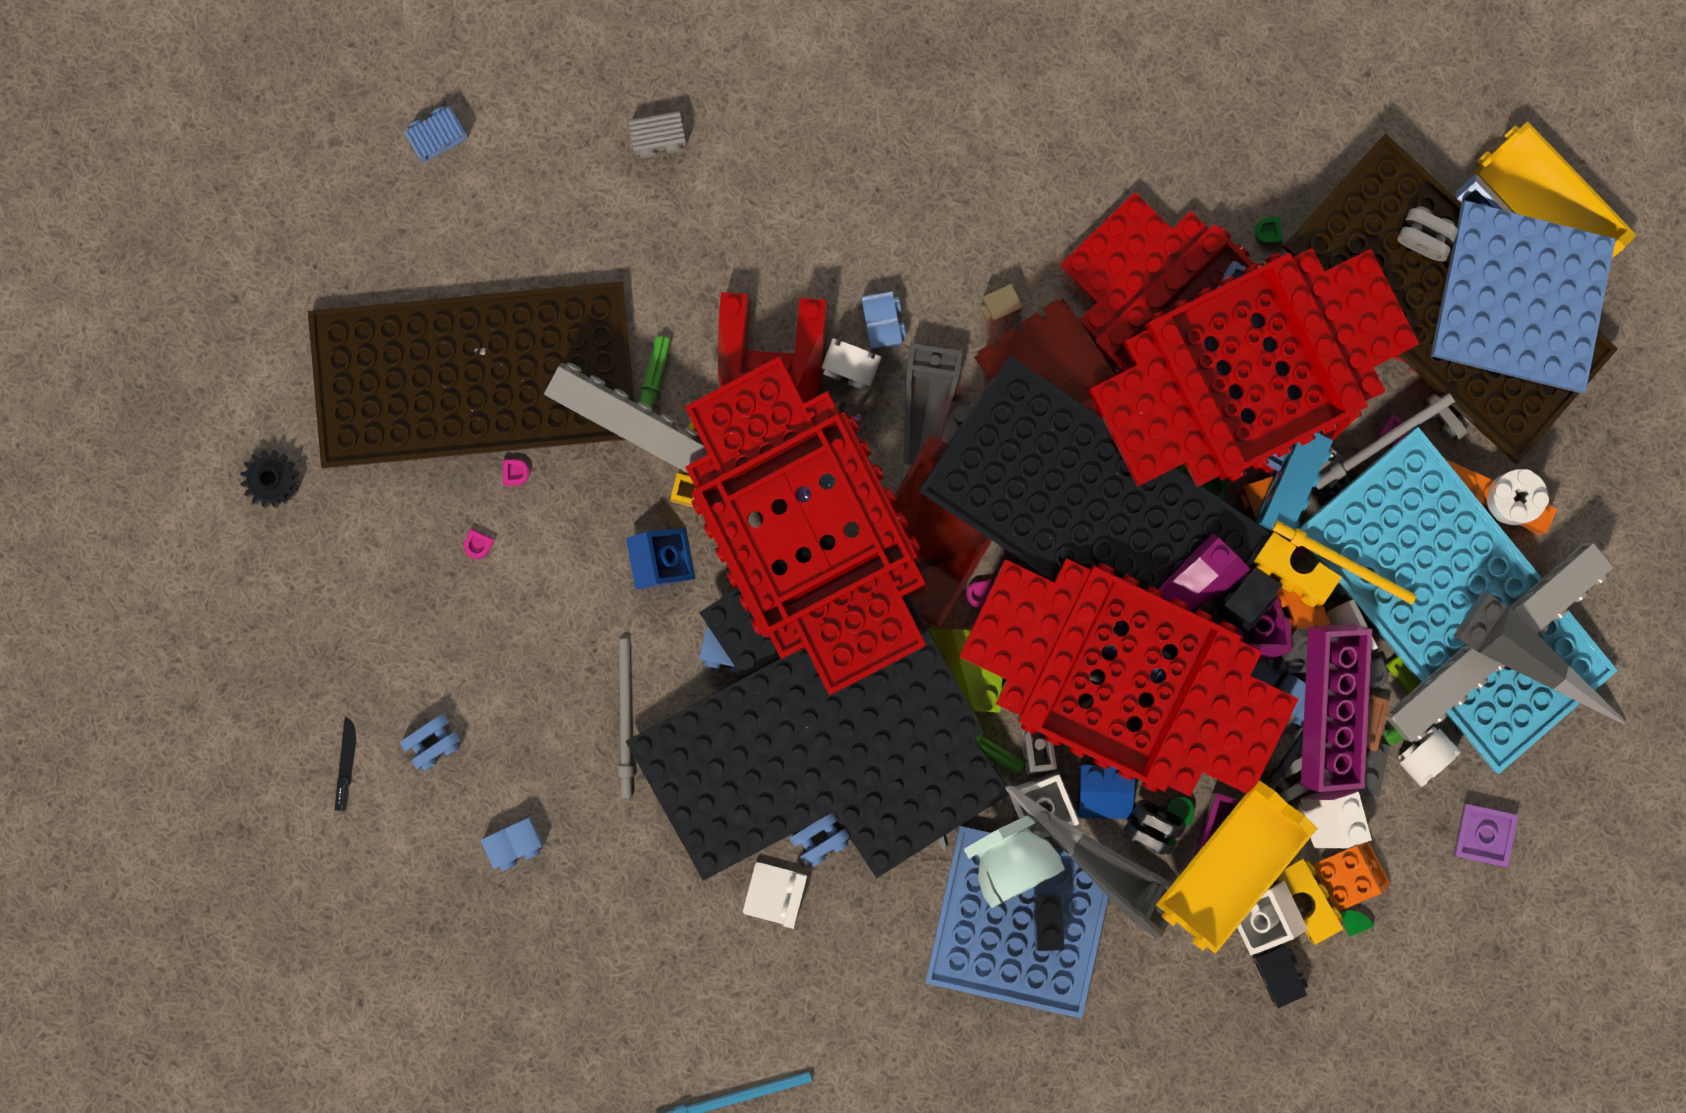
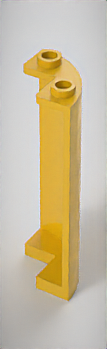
M1528 121L1521 128L1515 125L1504 136L1507 141L1493 154L1487 151L1476 161L1480 166L1472 174H1477L1512 210V213L1614 238L1616 240L1612 258L1637 236Z
M1259 780L1257 785L1250 792L1246 793L1157 902L1156 905L1164 912L1161 917L1172 926L1178 923L1193 936L1191 942L1202 951L1207 947L1216 954L1318 828L1305 815L1290 806L1273 789Z

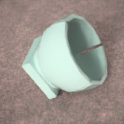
M1030 814L997 829L964 849L968 858L976 855L980 858L978 882L983 897L991 908L1016 897L1017 894L1019 895L1065 870L1059 854L1048 841L1029 832L1028 828L1036 824Z

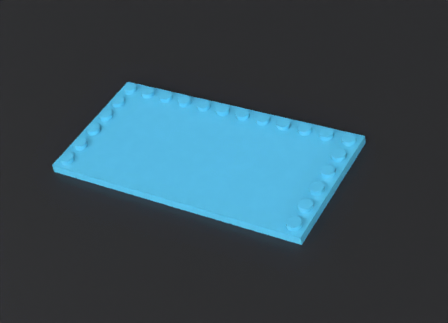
M1419 427L1411 430L1298 528L1306 532L1307 537L1417 595L1414 603L1409 604L1312 551L1324 566L1342 577L1338 584L1351 600L1354 599L1360 611L1420 683L1465 646L1463 642L1453 635L1482 591L1490 593L1507 607H1510L1542 579ZM1569 610L1562 618L1551 621L1547 625V631L1539 636L1594 691L1618 671ZM1507 666L1498 672H1492L1487 677L1488 681L1479 689L1474 688L1467 694L1468 698L1464 703L1457 707L1453 706L1447 711V716L1496 774H1500L1580 704Z

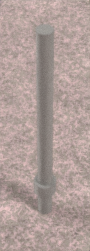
M1448 393L1345 461L1337 462L1330 466L1331 470L1321 475L1316 485L1317 489H1321L1336 478L1340 480L1347 475V471L1453 404L1455 400L1451 394Z
M619 639L621 766L618 767V777H621V798H632L631 777H634V766H631V751L625 742L631 738L630 639Z

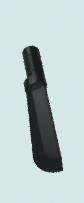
M345 717L334 806L336 811H345L347 785H350L351 781L350 777L356 747V729L353 722Z

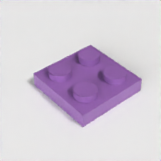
M1464 804L1453 856L1508 868L1518 815Z

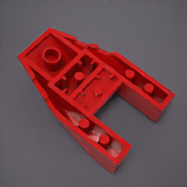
M721 292L718 320V379L720 387L780 356L803 402L806 403L815 398L823 379V368L821 367L825 357L829 313L828 302L822 299L799 298L794 353L747 350L751 298L747 294Z

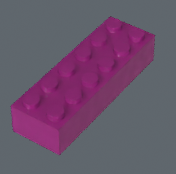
M1356 624L1308 626L1301 785L1314 791L1362 789L1365 786L1372 629Z

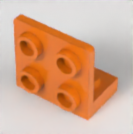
M1369 841L1349 847L1312 865L1320 883L1324 885L1330 896L1329 900L1333 908L1336 907L1338 911L1382 894L1391 885Z

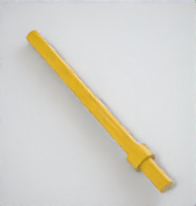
M1278 520L1275 521L1272 530L1288 538L1290 543L1313 551L1409 604L1414 603L1417 596L1414 593L1307 537L1306 532L1298 528L1294 530Z

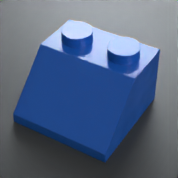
M686 528L649 531L626 538L636 590L695 579Z
M1079 765L1078 818L1129 819L1132 817L1135 777L1132 781L1120 776L1118 774L1119 770L1112 766L1105 769L1099 765Z

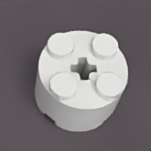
M832 338L821 367L825 369L823 374L837 380H841L842 376L849 378L848 384L865 390L866 385L871 387L882 357L875 355L874 359H872L873 353L842 341L840 346H838L839 340Z
M1528 469L1513 470L1497 477L1490 485L1487 498V506L1493 517L1509 525H1521L1535 520L1543 513L1549 502L1545 483L1537 474ZM1519 493L1521 498L1515 502L1514 497Z
M1434 726L1419 740L1420 746L1417 747L1413 744L1398 757L1401 760L1399 764L1421 788L1462 753L1440 728L1437 730Z

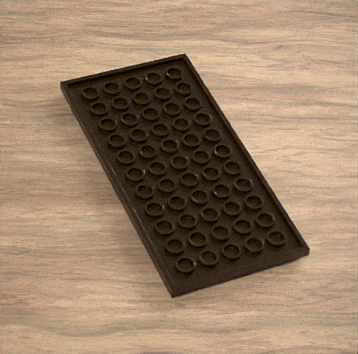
M1385 133L1286 241L1282 248L1287 253H1290L1292 258L1313 248L1324 271L1371 249L1419 342V345L1398 356L1442 397L1450 393L1455 400L1451 405L1515 464L1520 463L1579 393L1431 356L1454 242H1445L1450 247L1446 261H1436L1402 245L1398 241V236L1403 227L1411 228L1405 220L1409 210L1418 206L1429 209L1432 215L1440 219L1446 218L1453 221L1457 228L1462 203ZM1599 330L1597 332L1588 383L1618 350Z
M623 281L308 311L322 469L626 440L544 395L560 364L567 365L569 362L581 368L583 375L589 378L591 375L600 378L605 382V387L613 391L615 388L622 390L629 395V400L635 402ZM482 348H485V354H480Z

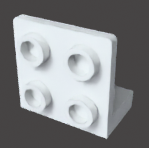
M756 862L743 913L780 923L784 927L794 929L807 875Z

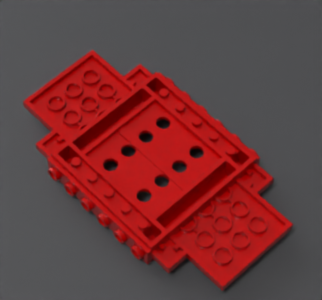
M1136 192L1060 264V267L1096 302L1078 322L1096 339L1092 344L1095 347L1094 353L1102 361L1107 359L1114 366L1112 371L1116 375L1135 366L1123 342L1144 332L1143 326L1150 322L1148 317L1163 310L1164 314L1173 311L1172 305L1183 299H1187L1188 303L1197 299L1195 294L1205 288L1217 289L1219 282L1232 261H1236L1246 268L1254 265L1248 258L1250 256L1249 252L1241 245L1236 246L1230 240L1231 235L1224 227L1220 226L1218 228L1214 224L1209 229L1190 211L1174 228H1171ZM1345 418L1337 422L1339 428L1327 434H1324L1323 430H1321L1319 434L1334 440L1354 420L1347 422ZM1267 465L1260 467L1268 477L1274 476L1275 478L1276 470Z
M1313 248L1293 258L1290 253L1281 256L1280 252L1265 259L1267 264L1259 268L1257 264H1254L1242 271L1243 276L1234 279L1232 275L1220 281L1219 288L1211 291L1210 287L1196 293L1197 299L1189 303L1187 299L1172 305L1173 311L1164 314L1163 310L1151 315L1148 317L1150 322L1143 326L1144 332L1123 342L1135 366L1090 388L1088 391L1137 487L1184 463L1196 487L1218 476L1221 481L1229 477L1232 482L1246 475L1244 469L1253 465L1256 470L1270 463L1268 457L1276 454L1279 458L1293 451L1291 446L1295 443L1300 442L1301 446L1316 439L1315 433L1323 430L1324 434H1327L1339 428L1337 422L1345 418L1347 422H1350L1362 416L1360 410L1368 407L1366 401L1386 392L1374 367L1419 345V342L1371 249L1327 271H1324ZM1254 313H1259L1264 317L1265 323L1262 328H1255L1251 324L1250 319ZM1212 336L1217 339L1218 348L1216 351H1208L1205 348L1204 340L1206 337ZM1266 337L1275 339L1277 348L1274 352H1268L1263 348V340ZM1224 360L1229 363L1230 372L1228 375H1220L1217 372L1216 365L1219 361ZM1278 361H1284L1288 364L1289 372L1286 376H1280L1276 373L1275 365ZM1236 384L1242 388L1243 394L1240 399L1236 400L1229 396L1228 390L1231 385ZM1290 385H1296L1300 388L1301 397L1298 400L1289 398L1287 389ZM1245 408L1251 409L1255 414V419L1250 424L1243 422L1241 419V412Z
M779 356L685 406L708 452V455L685 466L696 488L695 491L691 492L694 498L691 501L692 506L698 515L702 514L706 522L703 524V528L710 539L714 538L718 546L715 548V552L722 563L726 562L730 570L727 572V576L734 587L738 586L742 594L739 596V600L746 611L750 610L754 618L751 620V624L758 635L762 634L763 637L771 638L781 659L806 648L828 694L832 695L927 646L903 599V596L927 585L915 562L920 559L918 552L921 551V547L915 536L910 537L905 528L909 524L902 512L897 513L893 505L897 502L890 488L885 489L881 481L885 477L879 465L872 464L869 458L872 451L866 440L861 441L857 434V431L860 430L858 423L853 416L848 417L844 412L839 413L828 391L804 403L782 358ZM825 474H831L835 478L834 486L828 490L823 489L820 485V479ZM803 486L808 487L811 491V497L806 502H800L796 498L797 490ZM777 499H783L787 504L786 512L781 515L775 514L772 510V505ZM752 512H760L763 516V523L759 527H752L748 522L749 515ZM849 522L857 523L860 529L859 534L854 538L847 537L844 532V528ZM824 535H832L835 538L834 548L824 550L820 545L821 538ZM802 547H807L811 551V559L806 563L799 562L796 557L797 551ZM784 560L788 567L786 573L780 576L776 575L772 569L774 562Z
M1066 558L1053 582L1005 559L959 657L1006 679L996 705L1019 715L1017 719L1022 724L1020 728L1034 735L1038 731L1046 735L1045 740L1059 746L1060 743L1069 746V751L1077 756L1084 758L1086 754L1095 758L1093 762L1105 769L1112 766L1119 770L1118 774L1131 781L1135 777L1143 781L1142 786L1154 792H1157L1158 789L1165 792L1169 786L1191 797L1202 773L1244 793L1250 792L1257 785L1299 699L1251 676L1262 651L1240 641L1241 636L1236 632L1237 627L1225 621H1222L1221 625L1211 621L1213 616L1198 609L1197 613L1187 609L1189 604L1177 598H1173L1171 602L1162 597L1164 592L1152 586H1149L1148 590L1138 586L1139 580L1126 574L1121 578L1113 574L1114 568L1100 563L1099 567L1092 564L1091 568H1087ZM1118 621H1125L1129 625V631L1124 636H1118L1113 631L1114 624ZM1167 644H1173L1177 647L1178 652L1173 659H1166L1162 655V649ZM1107 645H1113L1117 649V656L1113 660H1106L1102 657V649ZM1155 668H1161L1166 673L1165 680L1161 683H1154L1150 679V673ZM1095 669H1100L1105 673V680L1101 684H1094L1090 681V674ZM1144 692H1149L1154 697V702L1150 707H1142L1138 702L1139 696ZM1084 693L1092 695L1094 699L1093 705L1089 708L1080 707L1078 704L1080 695ZM1137 716L1142 720V726L1138 731H1130L1127 728L1126 723L1130 717Z

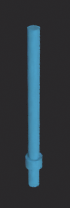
M810 1071L689 1106L685 1104L675 1106L674 1110L664 1113H704L812 1082Z

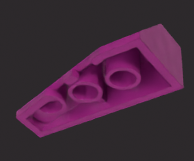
M1211 533L1158 590L1164 592L1163 598L1171 602L1173 598H1177L1189 604L1187 609L1193 611L1233 589L1243 575L1247 574L1251 569L1219 537Z
M1253 563L1249 567L1251 570L1248 572V574H1251L1252 571L1257 567ZM1236 586L1233 593L1238 590L1239 586ZM1279 597L1249 634H1246L1237 627L1236 632L1241 636L1240 641L1262 651L1257 662H1263L1292 652L1291 625L1288 618L1284 615Z

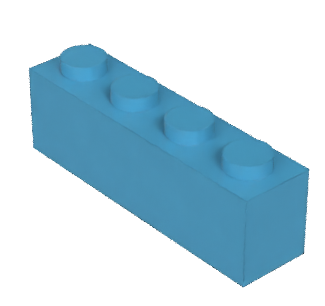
M1315 433V440L1301 446L1300 442H1297L1294 448L1291 447L1293 451L1286 454L1281 463V466L1285 469L1284 471H1277L1255 523L1271 534L1275 532L1272 530V527L1276 520L1294 530L1299 527L1300 521L1298 518L1301 511H1304L1309 505L1311 499L1309 493L1321 478L1319 471L1322 464L1326 463L1331 456L1332 449H1330L1333 440Z

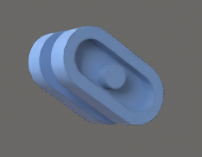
M444 714L433 719L399 743L405 752L413 749L417 756L411 760L416 770L422 768L426 771L438 763L435 759L437 756L444 752L447 757L460 748L458 743L462 740L456 731L448 735L444 729L450 723ZM435 734L439 742L426 750L421 742Z
M834 812L789 837L794 847L802 844L806 850L800 856L805 865L811 863L812 867L826 859L824 854L833 849L837 853L849 845L847 840L850 836L847 831L842 829L838 832L833 823L839 820ZM825 830L829 838L815 846L811 837Z

